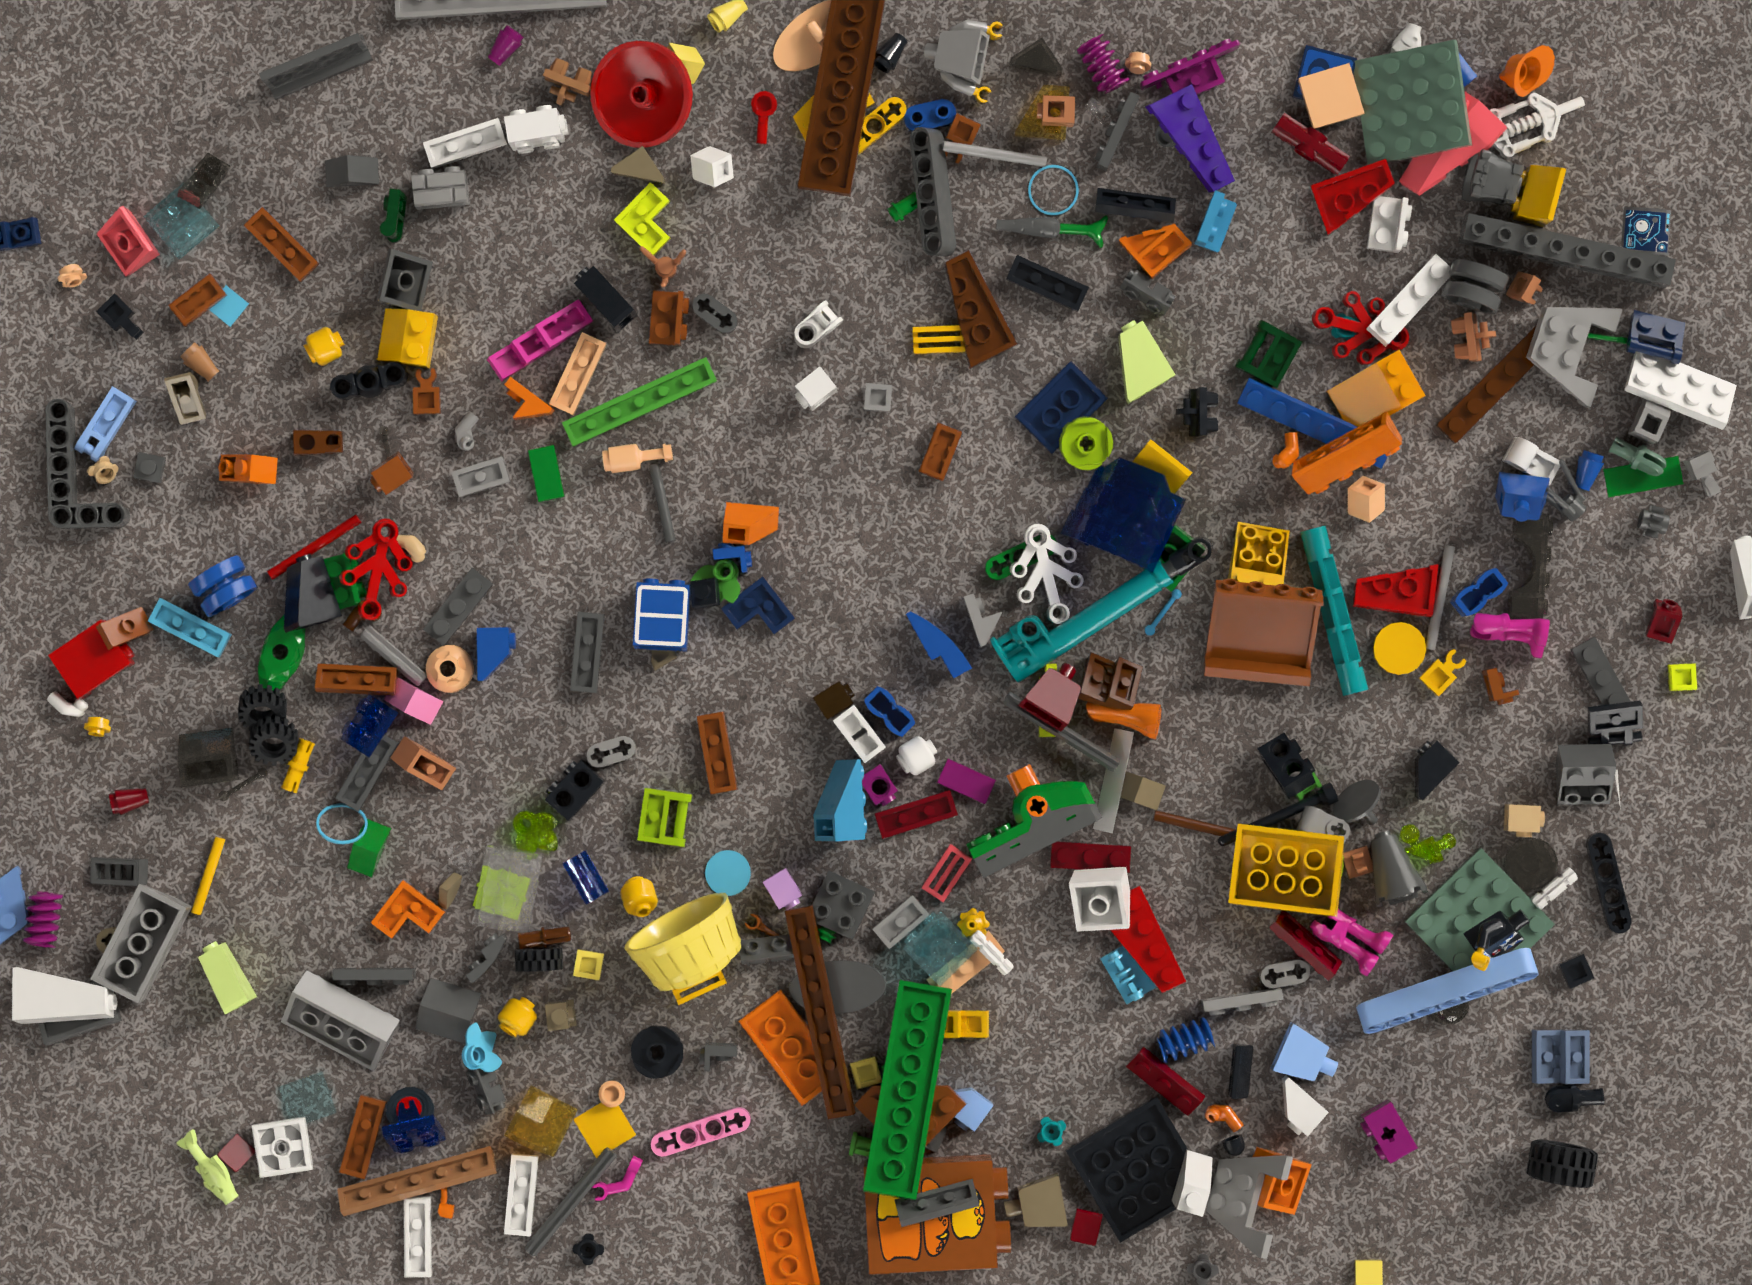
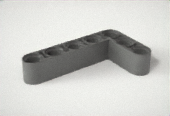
M52 399L48 402L45 410L49 522L54 527L61 529L124 527L130 520V512L124 505L118 503L77 504L76 450L74 449L76 445L75 410L72 404L65 400ZM63 404L66 413L62 418H57L55 416V409ZM60 431H64L67 436L66 441L58 445L56 435ZM65 457L67 467L63 471H59L56 463L58 459ZM61 484H66L68 492L66 496L60 498L57 494V488ZM118 508L122 514L121 519L114 523L110 515L112 510ZM92 509L95 512V519L91 523H86L84 514L87 510ZM62 510H66L69 515L67 522L64 524H60L58 521V514Z

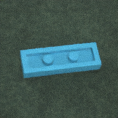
M159 598L148 619V622L219 658L232 635L163 598Z

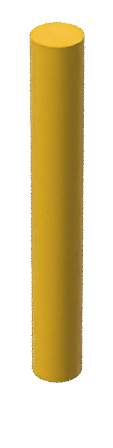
M215 836L191 913L202 914L226 839Z

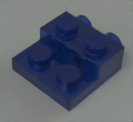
M368 695L367 698H363L356 707L357 713L352 721L349 720L344 725L341 731L343 735L340 739L370 758L398 712L375 697Z

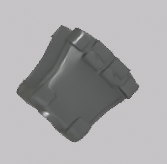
M1482 149L1479 154L1471 157L1466 167L1461 187V200L1468 202H1491L1502 206L1514 204L1523 178L1521 175H1523L1524 167L1505 161L1491 151Z

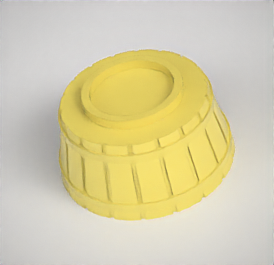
M714 893L687 902L653 920L635 933L627 941L624 949L649 977L655 987L660 991H669L693 986L721 971L740 951L741 938L736 928L732 905L729 902L728 895L726 893Z

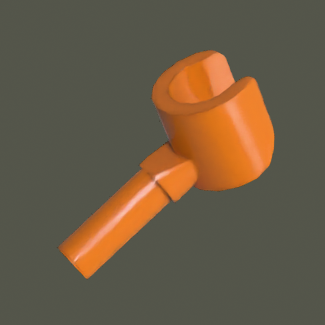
M446 1187L440 1189L441 1199L438 1214L443 1218L452 1219L455 1205L447 1204Z

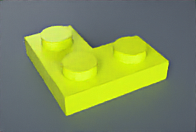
M650 182L614 221L640 246L645 247L655 256L671 238L653 219L670 200Z

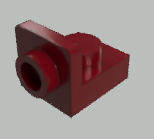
M1655 599V610L1647 627L1646 637L1672 644L1683 617L1681 607L1670 599H1663V601Z

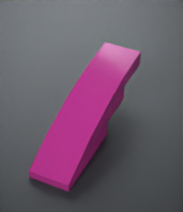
M578 299L535 325L533 329L513 340L508 346L488 357L487 361L502 382L584 329L593 320Z

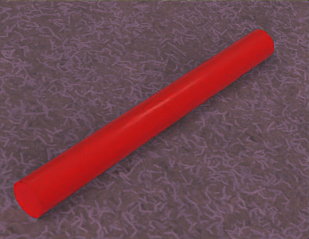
M355 514L269 569L267 572L271 579L274 580L286 572L287 567L297 563L296 558L307 554L313 555L361 524L362 522L358 515Z

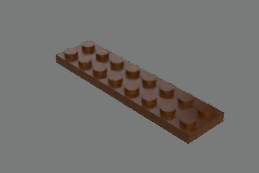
M831 0L798 189L851 197L886 0Z

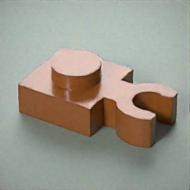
M957 113L946 138L955 143L972 145L981 124ZM958 154L955 163H959L962 160L963 154Z
M431 368V376L428 379L422 378L421 369L416 370V378L420 382V387H413L414 415L441 414L440 387H433V383L437 378V372L434 368Z

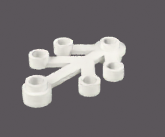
M1033 524L1024 533L1026 547L1018 561L1011 564L1010 573L1017 578L1024 577L1027 573V565L1035 552L1038 563L1025 586L1018 589L1016 596L1020 602H1031L1034 598V591L1042 578L1050 605L1047 609V617L1052 623L1062 624L1069 619L1070 611L1065 604L1060 603L1053 574L1065 580L1071 588L1081 587L1084 579L1081 574L1071 572L1051 561L1046 548L1057 553L1060 559L1066 563L1074 562L1077 558V552L1071 547H1065L1050 538V531L1046 526ZM1035 532H1039L1041 535L1040 540L1037 542L1033 540ZM1067 550L1072 552V557L1069 560H1066L1064 557V553ZM1021 565L1023 570L1017 575L1015 567ZM1076 575L1079 581L1076 585H1073L1071 578ZM1027 590L1029 592V597L1026 600H1023L1021 594L1023 591ZM1059 608L1061 614L1059 617L1055 618L1053 616L1054 609Z

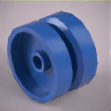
M239 555L230 557L212 566L189 582L188 586L194 596L203 597L208 595L200 605L207 617L214 616L235 606L257 590L258 586L252 576L244 575L239 577L246 568Z

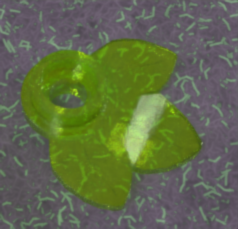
M531 811L519 812L513 820V828L517 833L515 844L519 852L526 859L530 860L537 848L556 851L558 839L552 829L558 825L559 821L547 812H539L537 814ZM524 819H527V820L530 821V823H531V826H530V827H525V826H524V824H523V820H524Z

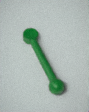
M1588 333L1587 336L1590 339L1627 344L1628 340L1625 337Z

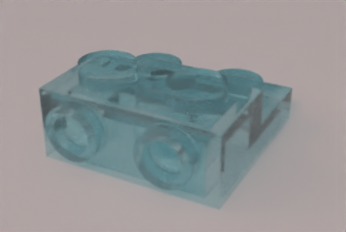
M940 911L938 914L932 912L923 921L925 927L919 933L914 930L904 940L907 945L903 949L941 987L978 949Z

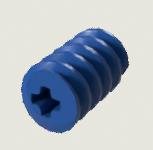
M1204 1017L1200 1018V1026L1192 1020L1190 1021V1029L1182 1023L1180 1024V1032L1172 1026L1170 1027L1169 1035H1167L1164 1029H1161L1159 1038H1157L1164 1063H1167L1168 1054L1174 1060H1177L1179 1051L1184 1057H1188L1189 1048H1191L1194 1054H1198L1199 1045L1202 1046L1205 1052L1208 1051V1044L1210 1042L1215 1047L1210 1026Z

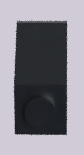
M1427 740L1416 751L1419 754L1415 758V797L1418 800L1423 801L1460 763L1437 740H1433L1431 743Z

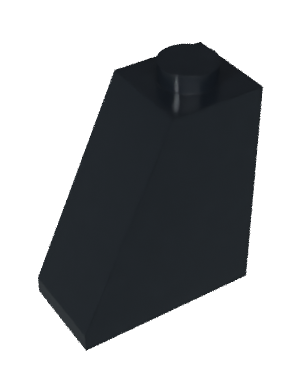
M594 266L590 269L585 267L575 276L577 279L574 283L575 286L618 333L638 316L631 305Z
M311 554L296 558L297 563L287 567L284 614L285 633L327 623L342 616L323 556L312 558Z

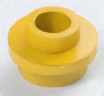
M88 717L87 723L84 724V729L88 730V734L91 736L104 737L105 733H110L111 731L109 720L105 718Z

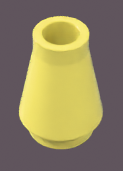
M732 0L711 9V13L707 17L712 27L720 33L723 30L727 31L748 8L743 0Z

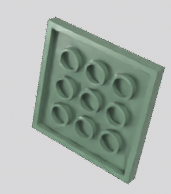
M1457 40L1444 41L1355 61V82L1364 109V115L1360 117L1368 165L1386 159L1388 163L1472 146Z
M1479 848L1404 920L1452 972L1473 965L1471 957L1475 950L1463 933L1498 911H1502L1507 917H1510L1521 909L1530 920V923L1519 930L1524 938L1523 942L1512 951L1521 948H1531L1555 925L1482 848Z

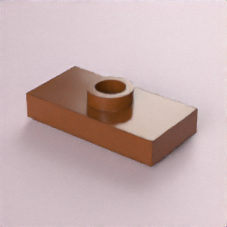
M208 274L168 306L183 326L187 327L225 298L227 294L213 275Z
M937 423L918 472L943 482L962 432Z
M142 607L96 626L108 650L154 630L151 623L148 622V617Z

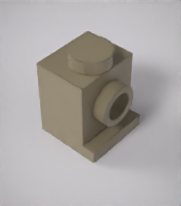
M574 999L547 1002L545 1004L548 1031L569 1029L571 1026H577Z

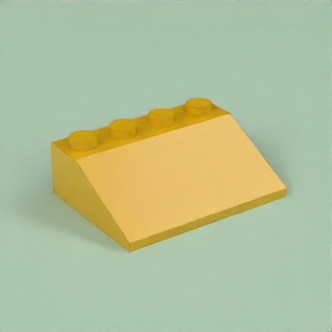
M1238 824L1228 903L1337 917L1344 836Z

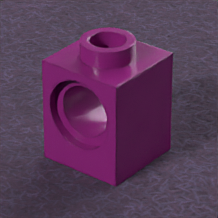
M881 764L864 774L862 785L875 805L881 803L882 806H885L896 799L894 793L898 790ZM877 779H882L887 783L886 792L880 795L872 790V783Z

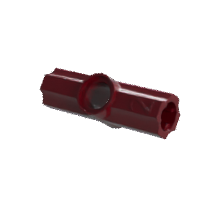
M1286 113L1282 115L1271 132L1282 141L1294 147V151L1310 162L1315 161L1336 176H1338L1350 158L1347 153L1328 142L1327 137L1312 127L1307 128Z

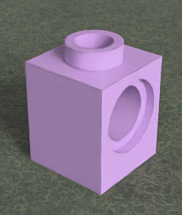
M787 868L763 881L778 909L785 907L786 910H789L800 903L798 898L802 896V893Z

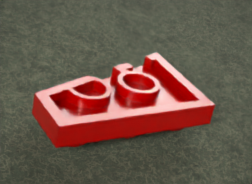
M1386 159L1310 185L1327 236L1395 185Z
M1438 564L1356 579L1352 607L1432 617Z

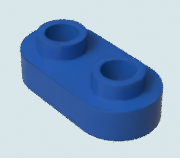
M946 99L914 105L907 109L904 123L911 132L917 127L933 129L946 127L953 123L956 116V108L952 102ZM945 108L948 114L942 117L938 114V110ZM914 114H920L922 120L914 122L912 117Z

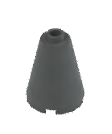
M1390 831L1374 835L1375 840L1371 841L1376 906L1383 907V901H1389L1390 905L1417 898L1419 897L1418 891L1420 890L1426 894L1428 892L1427 886L1398 836L1390 834Z

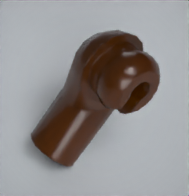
M368 604L364 607L366 614L371 613V606ZM359 605L352 610L343 623L352 632L361 620H365L358 613ZM381 612L380 616H379L377 619L372 620V621H373V622L378 621V620L380 619L381 615H382V612Z

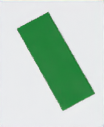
M1679 456L1664 458L1666 460V468L1663 469V474L1659 476L1649 475L1637 468L1634 470L1630 468V464L1603 469L1608 498L1684 484Z

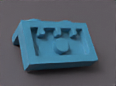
M1215 190L1194 244L1217 253L1221 249L1237 204L1224 199L1225 194Z

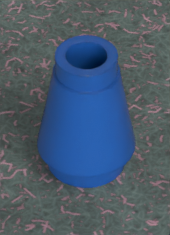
M1583 450L1582 456L1578 457L1575 479L1578 488L1590 491L1604 465L1602 463L1604 456Z

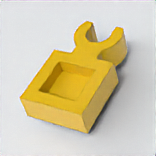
M1455 649L1446 653L1444 663L1436 659L1419 677L1436 696H1440L1457 678L1452 671L1462 668L1466 663L1465 659L1460 660L1457 664L1452 662L1451 658L1456 653Z

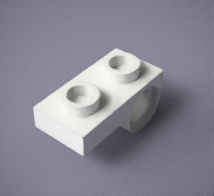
M1514 437L1502 459L1503 462L1529 476L1550 478L1549 485L1560 468L1558 459L1541 451L1535 444L1521 437Z

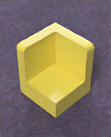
M669 43L667 48L674 52L683 62L690 76L691 84H694L705 65L697 49Z

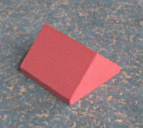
M124 206L119 207L97 232V236L125 277L160 255L132 212Z

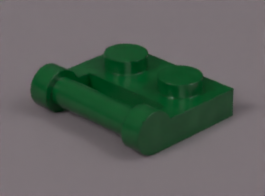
M390 188L389 195L384 197L383 210L387 211L386 221L380 225V231L390 242L398 243L403 237L407 196L400 189Z
M1260 320L1255 336L1242 359H1238L1235 367L1277 389L1302 341ZM1269 334L1274 339L1258 368H1256L1251 363L1265 337Z

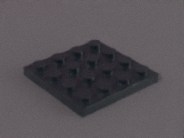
M1157 1096L1065 1150L1120 1243L1176 1210L1172 1198L1188 1148Z

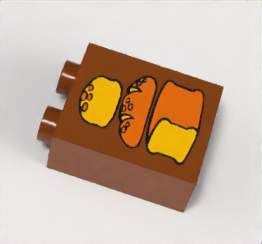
M991 1154L924 1157L917 1194L973 1179L980 1206L901 1227L895 1200L899 1198L865 1192L869 1274L998 1268L997 1253H1011L1010 1221H995L994 1200L1008 1199L1007 1167L993 1168ZM864 1160V1182L868 1160Z

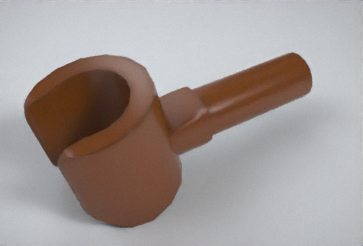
M750 914L757 919L756 926L751 927L750 924L745 922V926L750 930L758 929L770 937L779 936L778 933L762 923L759 915Z

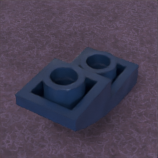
M31 217L12 222H0V251L41 244L37 218Z

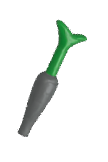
M1106 215L1099 221L1089 225L1060 223L1057 219L1050 217L1012 220L997 219L996 230H1007L1043 238H1055L1059 234L1087 235L1095 241L1099 248H1103L1101 232L1107 224L1108 216Z

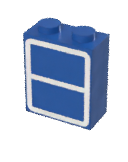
M650 578L643 579V582H637L633 635L634 649L687 652L690 585H685L683 580H670L669 584L659 583L658 579Z

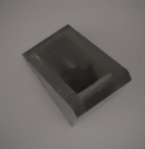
M1040 38L1011 57L1009 64L1010 68L1061 78L1063 69L1043 38Z

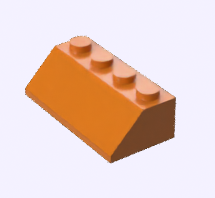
M1386 411L1293 462L1292 476L1308 495L1313 492L1319 494L1327 490L1331 482L1337 479L1341 482L1352 476V471L1362 467V469L1370 467L1376 463V458L1383 454L1390 456L1400 449L1399 446L1402 445V437Z

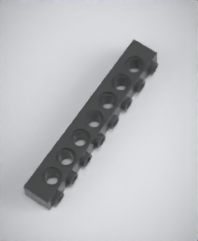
M1470 213L1463 219L1458 241L1460 244L1663 289L1671 285L1676 259Z

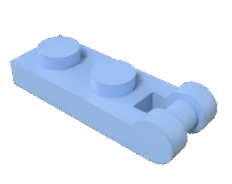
M112 386L77 441L74 449L81 454L83 452L90 456V460L95 463L99 461V458L104 456L106 449L137 401ZM92 437L99 440L96 447L90 444Z

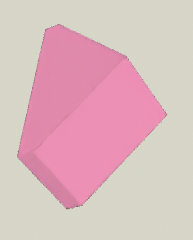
M397 677L395 696L386 695L384 699L404 713L430 725L444 702Z

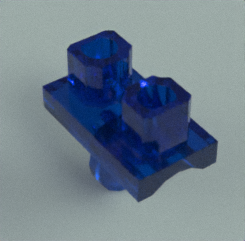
M586 850L562 863L586 905L609 892Z

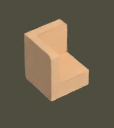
M1362 476L1348 487L1349 515L1370 523L1385 510V484Z

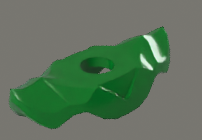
M284 615L268 632L259 654L258 679L259 684H263V688L271 685L272 690L275 688L281 690L288 679L296 672L304 654L306 628L285 633ZM278 644H283L288 649L287 657L282 660L276 659L273 655V649Z

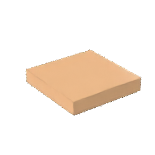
M1349 63L1298 78L1312 128L1318 129L1364 115V109Z

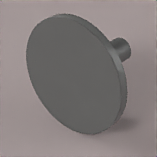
M1361 780L1347 787L1338 796L1339 801L1334 803V816L1343 819L1347 823L1364 818L1369 825H1374L1378 818L1372 810L1377 805L1381 795V789L1378 784L1373 780Z

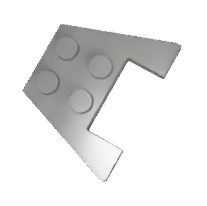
M1542 307L1526 358L1549 378L1557 381L1562 386V389L1578 399L1582 406L1591 407L1598 384L1575 376L1591 325L1609 332H1616L1622 309Z
M1278 1155L1219 1159L1206 1211L1259 1258L1267 1259L1273 1238L1271 1234L1252 1228L1264 1177L1266 1174L1280 1180H1288L1293 1160L1292 1156Z

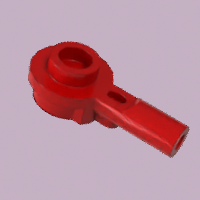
M760 91L752 98L751 107L758 116L756 144H767L768 118L776 111L777 100L772 93Z

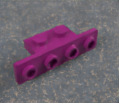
M1226 39L1216 44L1217 49L1208 53L1204 49L1194 53L1192 60L1185 63L1182 60H1178L1167 66L1169 70L1158 73V70L1150 72L1143 76L1144 80L1141 81L1140 88L1145 90L1166 80L1171 94L1192 84L1196 94L1199 95L1225 83L1216 58L1238 49L1240 43L1238 40L1231 42L1230 39Z

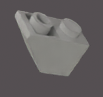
M1643 398L1628 434L1650 444L1659 442L1669 420L1671 409Z

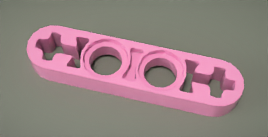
M736 1107L658 1132L652 1138L651 1149L658 1156H668L742 1132L750 1124V1114L746 1109ZM738 1112L740 1116L746 1117V1120L742 1122L743 1126L738 1127L737 1123H733L728 1126L730 1131H725V1123L721 1118L722 1116H727V1121L734 1119V1113ZM711 1120H715L721 1125V1131L716 1135H711L706 1131V1124ZM689 1128L695 1132L696 1138L693 1142L685 1143L682 1141L680 1134L684 1129ZM676 1132V1140L680 1147L675 1148V1142L667 1145L666 1151H663L661 1147H656L659 1137H663L667 1141L673 1139L671 1133Z

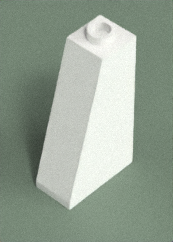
M19 967L13 968L12 1021L20 1024L114 1018V1010L117 1009V997L114 991L106 987Z

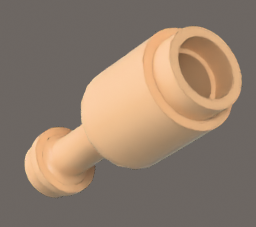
M636 444L608 447V450L602 451L605 472L611 471L612 473L639 470L643 461L665 459V462L673 460L671 444H663V448L644 451L639 450Z

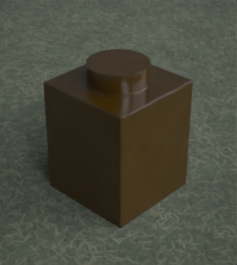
M838 681L813 697V699L828 720L852 705L854 702L851 698L855 694L848 683L842 685Z

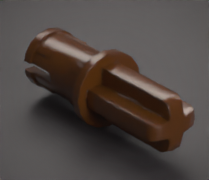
M567 926L545 930L544 927H541V930L517 933L519 949L538 946L546 948V945L571 941L570 928Z

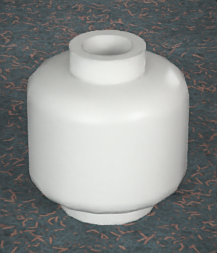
M916 736L899 747V754L896 758L906 774L910 772L916 776L934 766V755L937 753V750L930 739L925 741L922 737Z

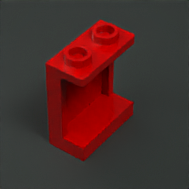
M99 620L48 655L77 699L86 698L92 694L91 691L125 668L135 664L132 659L135 655L126 643L110 650L107 649L96 628L97 625L106 620Z

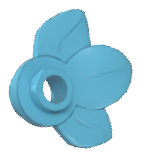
M477 1022L470 1025L466 1031V1046L462 1050V1060L468 1069L476 1070L480 1068L484 1072H493L502 1065V1060L492 1052L496 1033L490 1031L481 1032Z

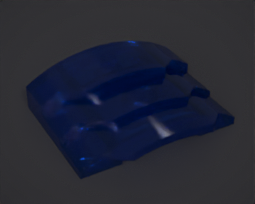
M1119 457L1106 466L1101 465L1095 469L1087 488L1085 487L1075 510L1070 511L1060 534L1086 546L1091 545L1118 556L1135 566L1153 573L1186 499L1171 493L1166 477L1163 474Z

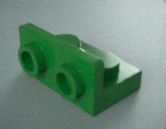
M345 552L341 555L325 558L324 562L340 610L359 605L363 597H366L364 583L358 582L357 579L354 585L346 586L339 579L342 571L352 570L359 565L358 559L351 560L347 558ZM347 573L345 581L349 583L352 580V575Z

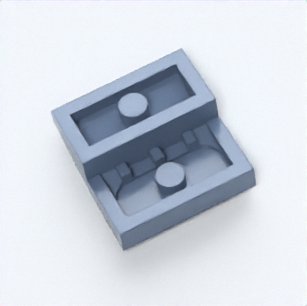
M1532 1030V1083L1590 1084V1030Z

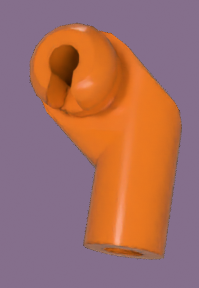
M1297 432L1284 434L1285 448L1279 455H1274L1272 459L1275 468H1288L1298 458Z
M1213 1104L1206 1109L1205 1118L1208 1122L1225 1121L1233 1133L1244 1125L1228 1105Z

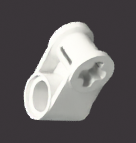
M826 300L819 304L795 328L794 339L801 348L814 346L825 335L831 333L842 323L843 319L834 314L828 307L829 303ZM803 329H809L813 332L814 337L810 341H803L799 337V332Z

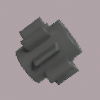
M1650 505L1648 510L1642 509L1637 527L1643 529V536L1658 538V534L1664 535L1666 533L1670 517L1664 514L1665 508Z

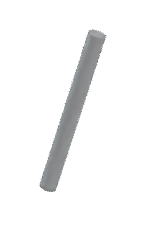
M943 141L942 151L1040 167H1045L1047 157L949 141Z
M1445 545L1435 593L1433 616L1430 618L1426 639V649L1435 651L1455 551L1454 546Z

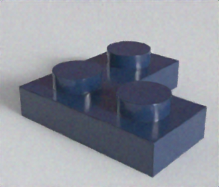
M761 577L740 593L733 604L727 603L721 608L737 630L757 614L760 615L774 635L795 619L764 577Z

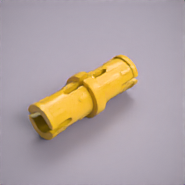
M299 738L296 755L292 757L291 761H288L287 765H289V768L281 785L282 789L292 791L293 793L298 792L305 771H308L309 766L307 764L315 743Z

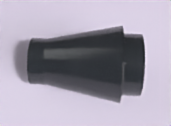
M895 33L892 38L876 51L874 65L885 73L894 70L904 47L908 43L907 39L901 34Z

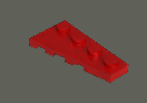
M1138 886L1130 890L1129 929H1113L1110 931L1163 994L1186 983V979L1141 887Z

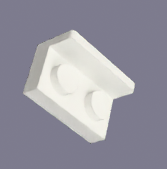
M1380 196L1373 201L1367 249L1399 253L1402 247H1406L1408 231H1404L1405 221H1410L1412 205H1408L1409 198L1397 199Z

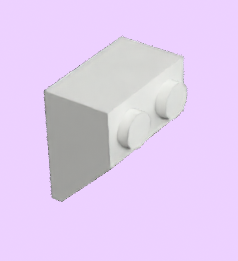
M1127 868L1074 870L1069 882L1077 932L1129 929L1130 887Z

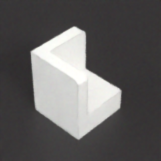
M709 146L690 155L694 180L716 187L734 178L730 153Z

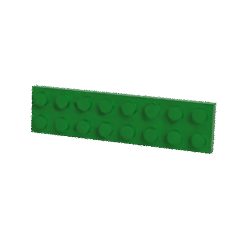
M903 980L899 981L863 1192L916 1201L952 989Z

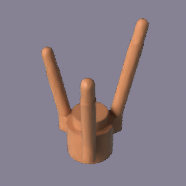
M641 246L639 248L655 265L658 276L662 278L661 287H665L669 283V279L675 276L677 266L681 264V260L686 254V250L683 249L674 260L669 257L657 259L645 247Z

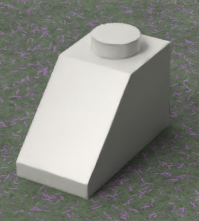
M1285 1075L1282 1078L1285 1117L1290 1121L1287 1126L1297 1135L1303 1132L1306 1136H1309L1329 1112Z

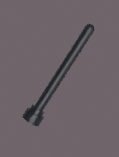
M1329 782L1322 785L1315 795L1247 825L1269 827L1303 812L1305 806L1314 807L1318 804L1332 805L1339 801L1334 787ZM1237 829L1220 836L1218 839L1219 845L1226 846L1235 842Z

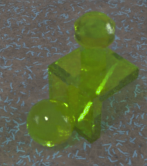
M1407 824L1400 830L1401 840L1410 844L1404 847L1406 852L1427 860L1430 864L1444 860L1440 851L1456 846V838L1451 833L1442 835V839L1435 842L1433 836L1418 840L1420 832L1413 824Z

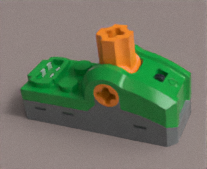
M1028 764L1006 776L1016 795L1012 805V813L1016 824L1011 826L1008 822L994 829L996 834L991 835L990 832H987L967 842L966 845L982 877L985 878L1100 820L1102 816L1084 782L1059 781L1040 784L1031 765ZM1033 799L1038 802L1042 801V805L1039 806V812L1029 808L1033 805Z

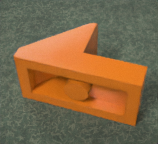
M509 377L504 384L509 389L506 394L518 403L522 399L525 401L513 416L514 420L552 415L555 411L512 377Z

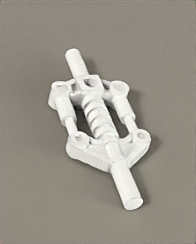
M1531 93L1522 102L1517 104L1511 103L1499 109H1491L1490 111L1499 120L1525 106H1530L1537 110V113L1534 112L1531 116L1527 115L1524 119L1519 118L1518 121L1514 120L1511 124H1505L1507 129L1492 146L1500 152L1502 158L1509 159L1514 154L1531 148V145L1541 141L1551 142L1556 136L1561 115L1585 106L1583 98L1580 96L1556 105L1537 93ZM1542 123L1543 129L1540 136L1511 144L1509 138L1513 137L1514 134H1521V131L1526 132L1528 129L1531 130L1534 126L1538 127Z

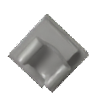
M1703 451L1683 461L1692 480L1702 479L1703 488L1707 496H1713L1721 492L1714 477L1711 476V473L1717 471L1713 462L1715 459L1711 451Z

